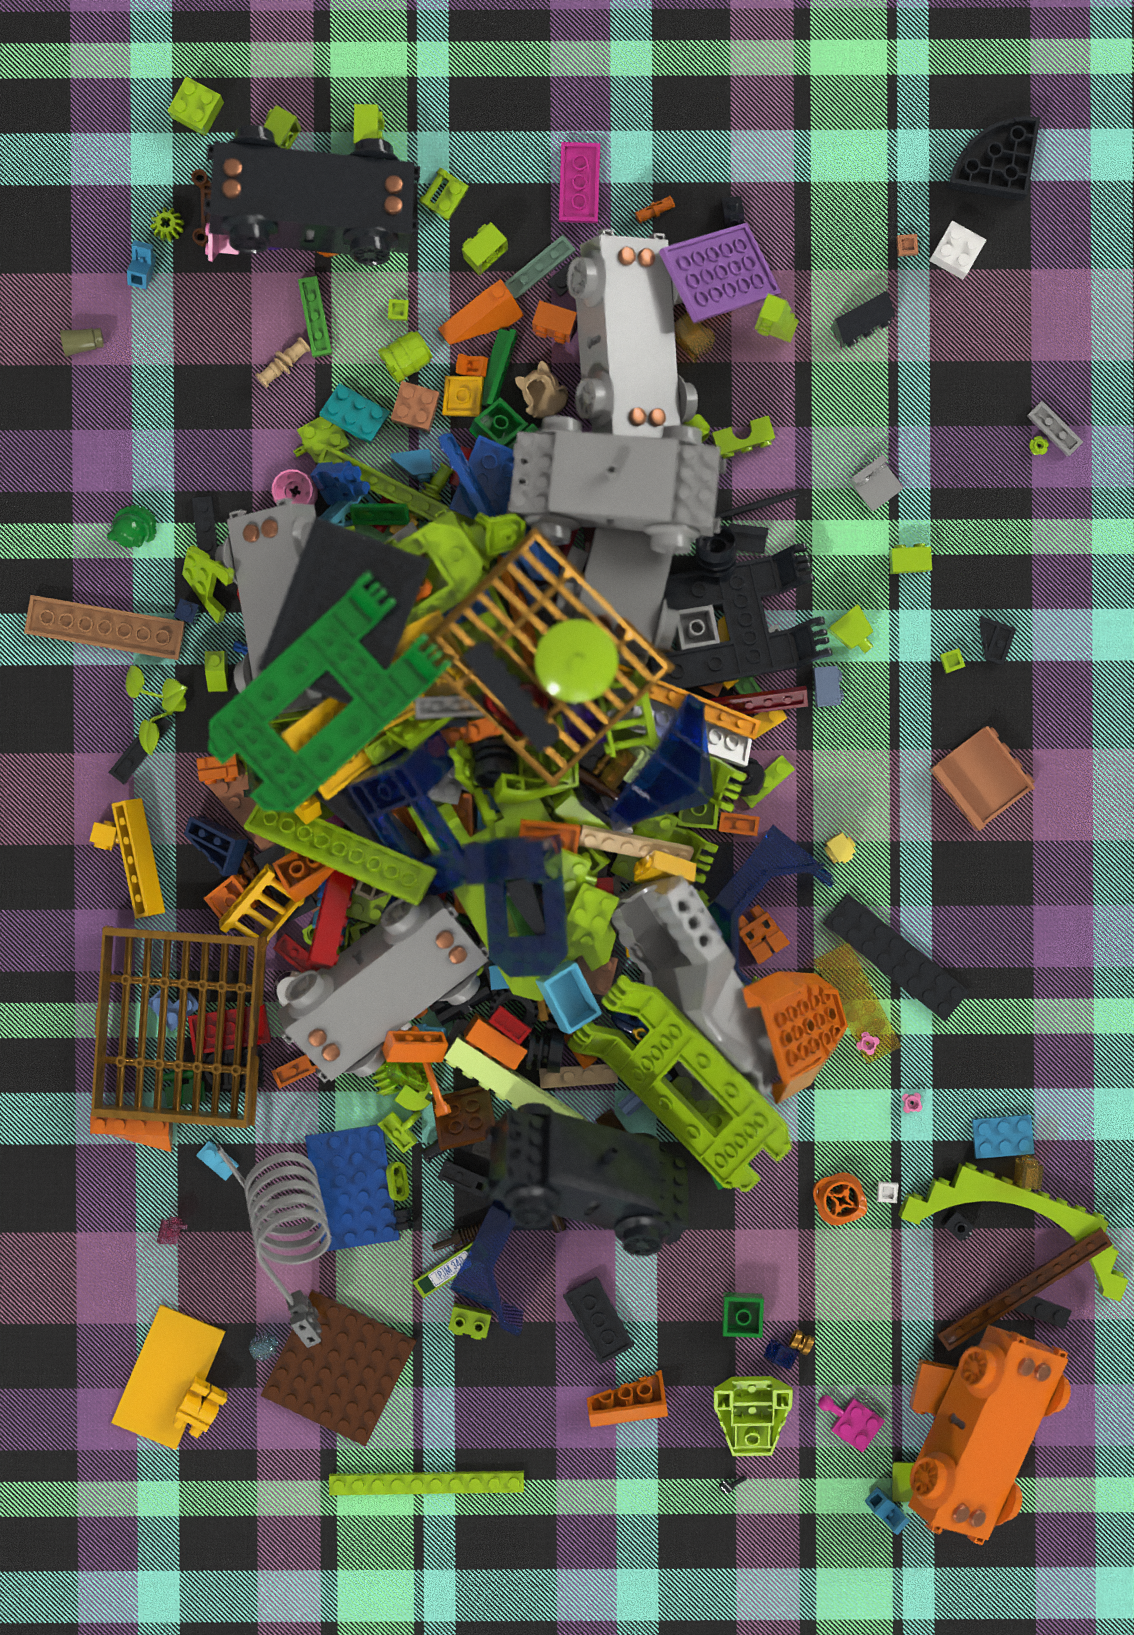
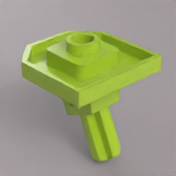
M478 513L475 518L476 523L486 528L485 553L487 556L511 551L525 537L526 522L515 513L494 518Z

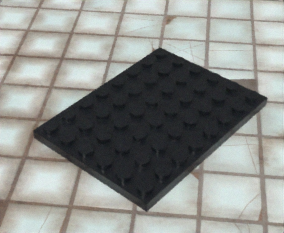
M315 516L258 670L264 671L333 608L349 592L354 584L369 571L373 578L363 588L368 591L376 582L381 584L380 588L371 595L372 598L384 588L387 593L377 603L382 607L392 597L397 602L359 640L361 645L386 671L392 665L431 561ZM328 669L307 688L348 705L354 700L352 695Z

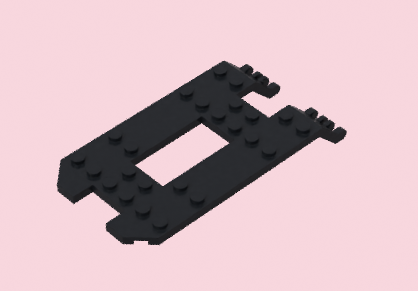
M794 544L772 556L736 562L735 569L723 577L706 576L699 570L667 576L662 601L666 599L667 607L674 610H684L709 605L713 607L722 606L730 640L663 653L675 668L670 673L667 672L660 681L683 690L800 668L818 659L832 656L831 648L816 650L817 645H825L830 642L829 637L815 639L826 636L828 634L826 629L812 632V627L825 624L823 616L811 618L790 629L769 633L761 598L784 594L803 584L815 581L814 574L812 573L800 577L798 573L812 568L811 563H806L810 561V556L803 555L797 558L794 556L795 553L807 551V544ZM649 653L644 666L654 674L662 664ZM625 666V667H628V668H630V669L636 670V669L633 668V667Z

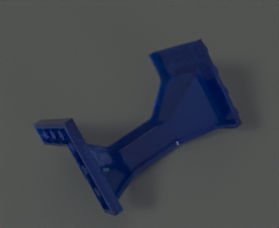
M774 825L763 833V838L748 859L706 907L723 934L721 938L736 960L733 970L745 986L750 985L753 981L739 969V917L767 882L775 876L810 872L829 888L835 884L832 880L834 876L822 868L825 863L815 860Z
M493 1199L476 1238L458 1273L452 1280L449 1289L495 1310L500 1328L519 1337L522 1331L524 1311L501 1300L493 1273V1268L516 1223L512 1219V1213L505 1207L504 1201Z

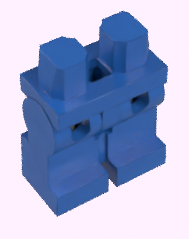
M350 461L335 464L332 462L318 463L310 474L316 487L321 489L320 493L327 505H334L336 501L343 500L346 502L358 501L361 495H366L370 490L368 482H362L360 479V468L352 466Z

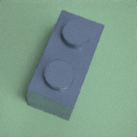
M838 666L813 668L815 708L841 705V701H844L843 689H840L839 682H842V671L838 670Z

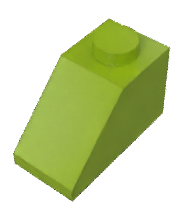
M205 651V675L208 692H228V652Z

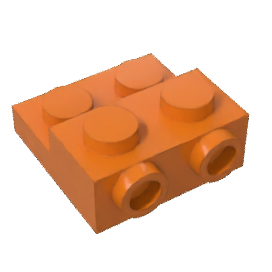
M237 873V875H232L204 897V900L219 919L248 887V880L244 875ZM259 899L251 903L250 907L252 909L261 904ZM242 914V915L240 916V918L238 919V921H239L240 919H242L244 916H246L247 914Z

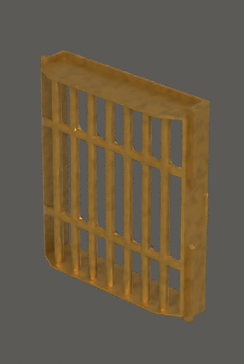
M535 527L428 635L429 640L422 644L419 649L424 653L434 642L464 672L458 680L448 670L440 677L464 700L469 699L504 734V740L554 788L559 783V779L667 672L670 673L675 666L626 617L621 618L613 610V607L594 588L592 589L585 582L586 577ZM535 539L567 569L558 579L527 549ZM520 554L551 584L544 593L512 563ZM505 569L537 599L529 608L497 578ZM572 575L628 630L619 640L563 585ZM491 584L522 613L514 623L483 593ZM556 591L587 621L603 628L613 640L617 653L619 652L647 680L638 689L617 668L615 678L632 696L623 703L607 688L602 694L618 709L610 718L592 700L582 702L603 723L596 732L567 705L568 701L552 695L542 685L539 677L505 644L515 635L536 656L537 646L520 628L529 620L544 635L549 629L534 615L542 606L559 622L569 620L549 600ZM476 599L508 628L500 637L469 608ZM462 613L493 643L492 646L495 648L494 654L498 650L502 651L554 703L546 712L547 716L545 718L549 723L552 721L560 730L558 732L559 738L574 752L565 761L551 746L544 750L560 766L554 774L525 747L530 741L526 735L518 740L463 686L471 679L510 717L474 670L440 637L449 628L469 649L476 645L454 622ZM633 637L662 664L654 674L625 647ZM429 654L427 658L430 659L433 655ZM438 660L432 663L437 669L441 666ZM532 700L535 706L538 707L539 705L534 700ZM560 710L589 738L581 747L552 719Z
M113 926L103 927L98 1008H96L95 1018L96 1040L91 1116L247 1128L250 1125L255 1126L259 1057L257 1056L260 1006L263 1005L267 937L113 928ZM113 936L126 937L123 975L111 974ZM133 937L145 938L142 977L131 976ZM153 939H164L161 978L150 977ZM172 940L183 941L181 979H169ZM191 941L202 942L200 981L188 980ZM210 943H222L219 982L208 981ZM229 944L241 945L238 983H227ZM249 945L255 946L252 985L246 984ZM110 982L123 984L118 1057L106 1056ZM131 984L142 985L137 1058H126ZM150 985L161 986L156 1060L145 1059ZM169 986L180 988L175 1061L164 1060ZM188 988L199 989L195 1063L183 1062ZM207 989L218 990L214 1064L202 1063ZM226 991L238 992L233 1066L222 1065ZM252 992L246 1067L241 1066L245 993ZM105 1064L117 1065L115 1104H103ZM125 1065L137 1067L134 1105H123ZM144 1067H155L156 1069L153 1107L142 1106ZM164 1068L175 1070L172 1108H161ZM183 1070L194 1071L192 1110L180 1109ZM202 1071L213 1072L211 1111L199 1110ZM221 1073L233 1074L230 1113L219 1112ZM240 1074H247L244 1115L238 1114Z

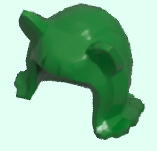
M139 505L126 506L115 514L111 531L107 534V539L117 541L126 548L141 547L144 541L150 543L155 539V534L157 533L155 516L144 506L141 508Z

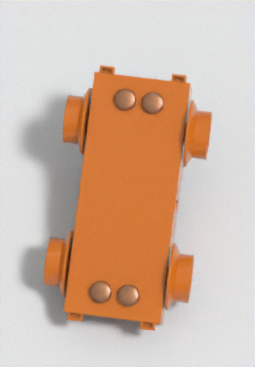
M988 1325L981 1343L978 1346L970 1347L964 1352L922 1449L910 1472V1486L914 1493L908 1507L929 1523L925 1524L929 1530L941 1533L944 1528L968 1535L967 1537L974 1543L983 1545L984 1541L989 1539L994 1526L1001 1525L1017 1516L1022 1505V1492L1015 1483V1478L1043 1417L1060 1412L1069 1402L1071 1395L1070 1384L1063 1375L1069 1360L1066 1358L1068 1355L1066 1351L1052 1345L1053 1350L1044 1343L1026 1338L1012 1331L1009 1332Z

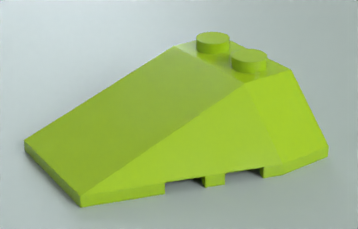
M772 1376L731 1377L714 1388V1409L725 1433L732 1456H772L780 1437L782 1426L785 1425L787 1414L792 1408L793 1388Z

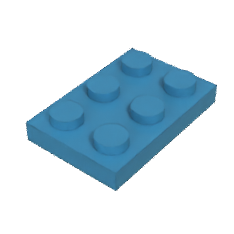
M1030 1114L971 1119L976 1159L1034 1154Z

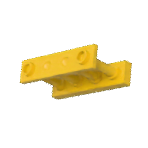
M267 863L219 920L220 930L227 933L230 928H234L246 937H259L258 934L238 922L242 914H247L266 927L260 936L267 937L268 946L271 937L298 906L303 905L306 897L297 903L291 898L283 907L265 895L263 889L267 885H272L291 898L283 884L275 879L274 867ZM259 899L278 912V914L270 921L250 907L251 903Z

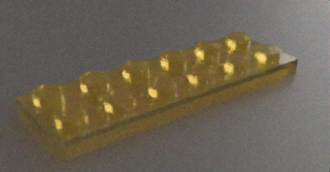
M849 942L813 959L822 978L838 990L848 1029L855 1043L860 1042L863 1032H868L870 1036L879 1039V1044L876 1045L872 1055H868L862 1049L860 1050L866 1064L902 1047Z

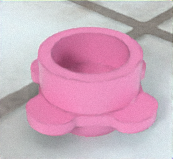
M863 1032L861 1034L862 1038L860 1042H857L856 1047L859 1050L866 1051L868 1055H872L876 1045L879 1044V1039L870 1036L868 1032Z
M917 1092L913 1095L904 1094L902 1096L904 1101L903 1111L906 1113L910 1111L920 1112L922 1110L921 1095Z

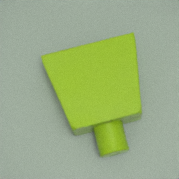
M858 604L827 629L849 650L858 645L866 653L874 647L867 638L873 632V629Z

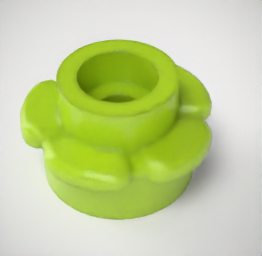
M1036 436L1029 443L1030 450L1034 455H1043L1048 450L1049 443L1042 436Z

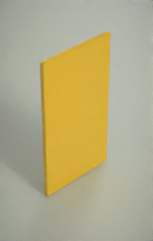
M161 1304L111 1423L176 1450L187 1425L186 1422L182 1429L173 1426L176 1408L180 1404L186 1390L190 1388V1383L194 1376L204 1381L206 1380L226 1331Z

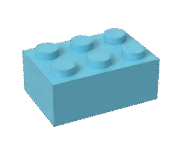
M566 960L535 979L561 1031L571 1034L602 1014L576 962Z

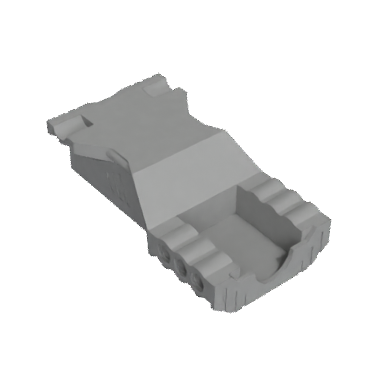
M679 875L677 877L674 876L639 884L617 896L619 902L609 923L613 930L617 931L621 944L629 950V956L632 961L637 963L643 972L644 985L657 987L746 1081L764 1097L772 1090L770 1080L779 1073L765 1020L757 1007L747 1008L742 990L744 986L733 970L736 960L721 938L722 932L692 885L689 886L685 878ZM678 1060L675 1064V1069L680 1077H687L691 1080V1095L695 1101L717 1100Z

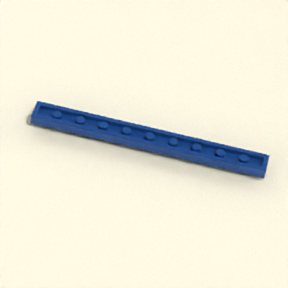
M447 433L439 436L440 448L447 454L450 466L459 476L460 484L466 488L470 502L476 506L479 513H483L490 518L498 517L453 434ZM506 551L499 554L503 558H505L511 551ZM516 558L512 563L538 588L534 579L528 575L527 568ZM518 581V588L524 592L528 599L527 604L530 607L537 599ZM542 606L537 612L543 611L546 608Z

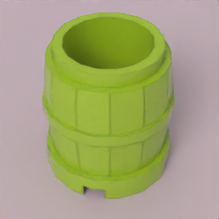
M417 331L408 332L396 338L388 346H383L377 350L380 358L385 362L387 370L398 384L404 381L406 377L420 371L433 358L428 346Z

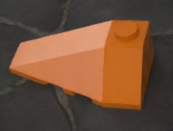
M500 279L440 326L438 330L447 343L452 345L469 340L472 337L488 334L499 330V328H508L524 317L514 297Z

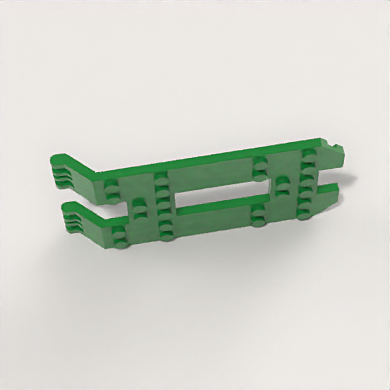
M369 571L354 584L349 592L210 720L208 750L222 765L228 762L237 752L265 781L250 795L264 811L294 812L422 695L453 664L449 659H446L438 669L432 664L443 655V652L439 650L430 659L427 658L437 648L435 644L429 646L422 653L419 647L429 640L425 633L386 671L361 645L359 640L397 603L393 597L389 598L382 607L377 603L387 593L384 588L372 598L371 595L381 586L379 582H376L368 591L363 588L373 578ZM328 669L352 695L354 700L295 753L269 723Z

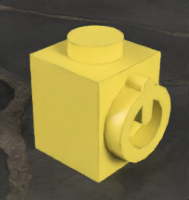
M843 832L826 841V847L823 848L834 864L841 861L843 863L848 862L853 858L852 854L856 852L854 850L855 843L850 837L846 838Z

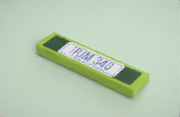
M475 1239V1242L472 1241L415 1279L413 1284L424 1299L489 1254L480 1240Z

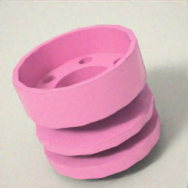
M289 469L281 472L275 478L272 484V496L276 503L280 499L293 498L294 501H291L292 503L315 505L318 499V488L310 476L298 470ZM298 489L301 493L300 495H295L293 491Z

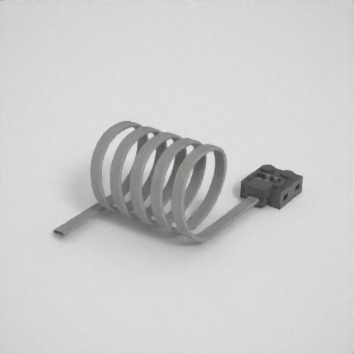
M216 1144L217 1152L245 1190L257 1259L284 1295L288 1310L291 1313V1318H289L291 1327L307 1348L322 1342L320 1336L322 1328L317 1321L319 1314L317 1309L312 1307L310 1299L301 1290L290 1294L262 1257L263 1255L276 1263L294 1265L312 1261L328 1249L331 1242V1234L314 1165L301 1154L282 1152L269 1156L259 1162L250 1171L245 1181L220 1144ZM297 1161L311 1170L310 1172L299 1166L279 1167L264 1174L250 1187L253 1179L262 1170L278 1162ZM284 1175H300L312 1182L310 1184L302 1180H287L272 1185L260 1195L257 1194L258 1190L266 1183ZM288 1189L306 1190L302 1194H290L278 1199L269 1198L278 1192ZM301 1203L309 1204L304 1208L291 1209L282 1213L273 1212L278 1208L291 1207ZM303 1217L311 1218L309 1221L296 1226H276L282 1222L294 1221ZM318 1223L321 1224V1227L315 1233L300 1240L279 1241L265 1236L267 1233L279 1236L297 1235L314 1228ZM326 1232V1237L320 1246L300 1255H279L267 1250L261 1244L262 1242L269 1247L280 1250H296L314 1244Z

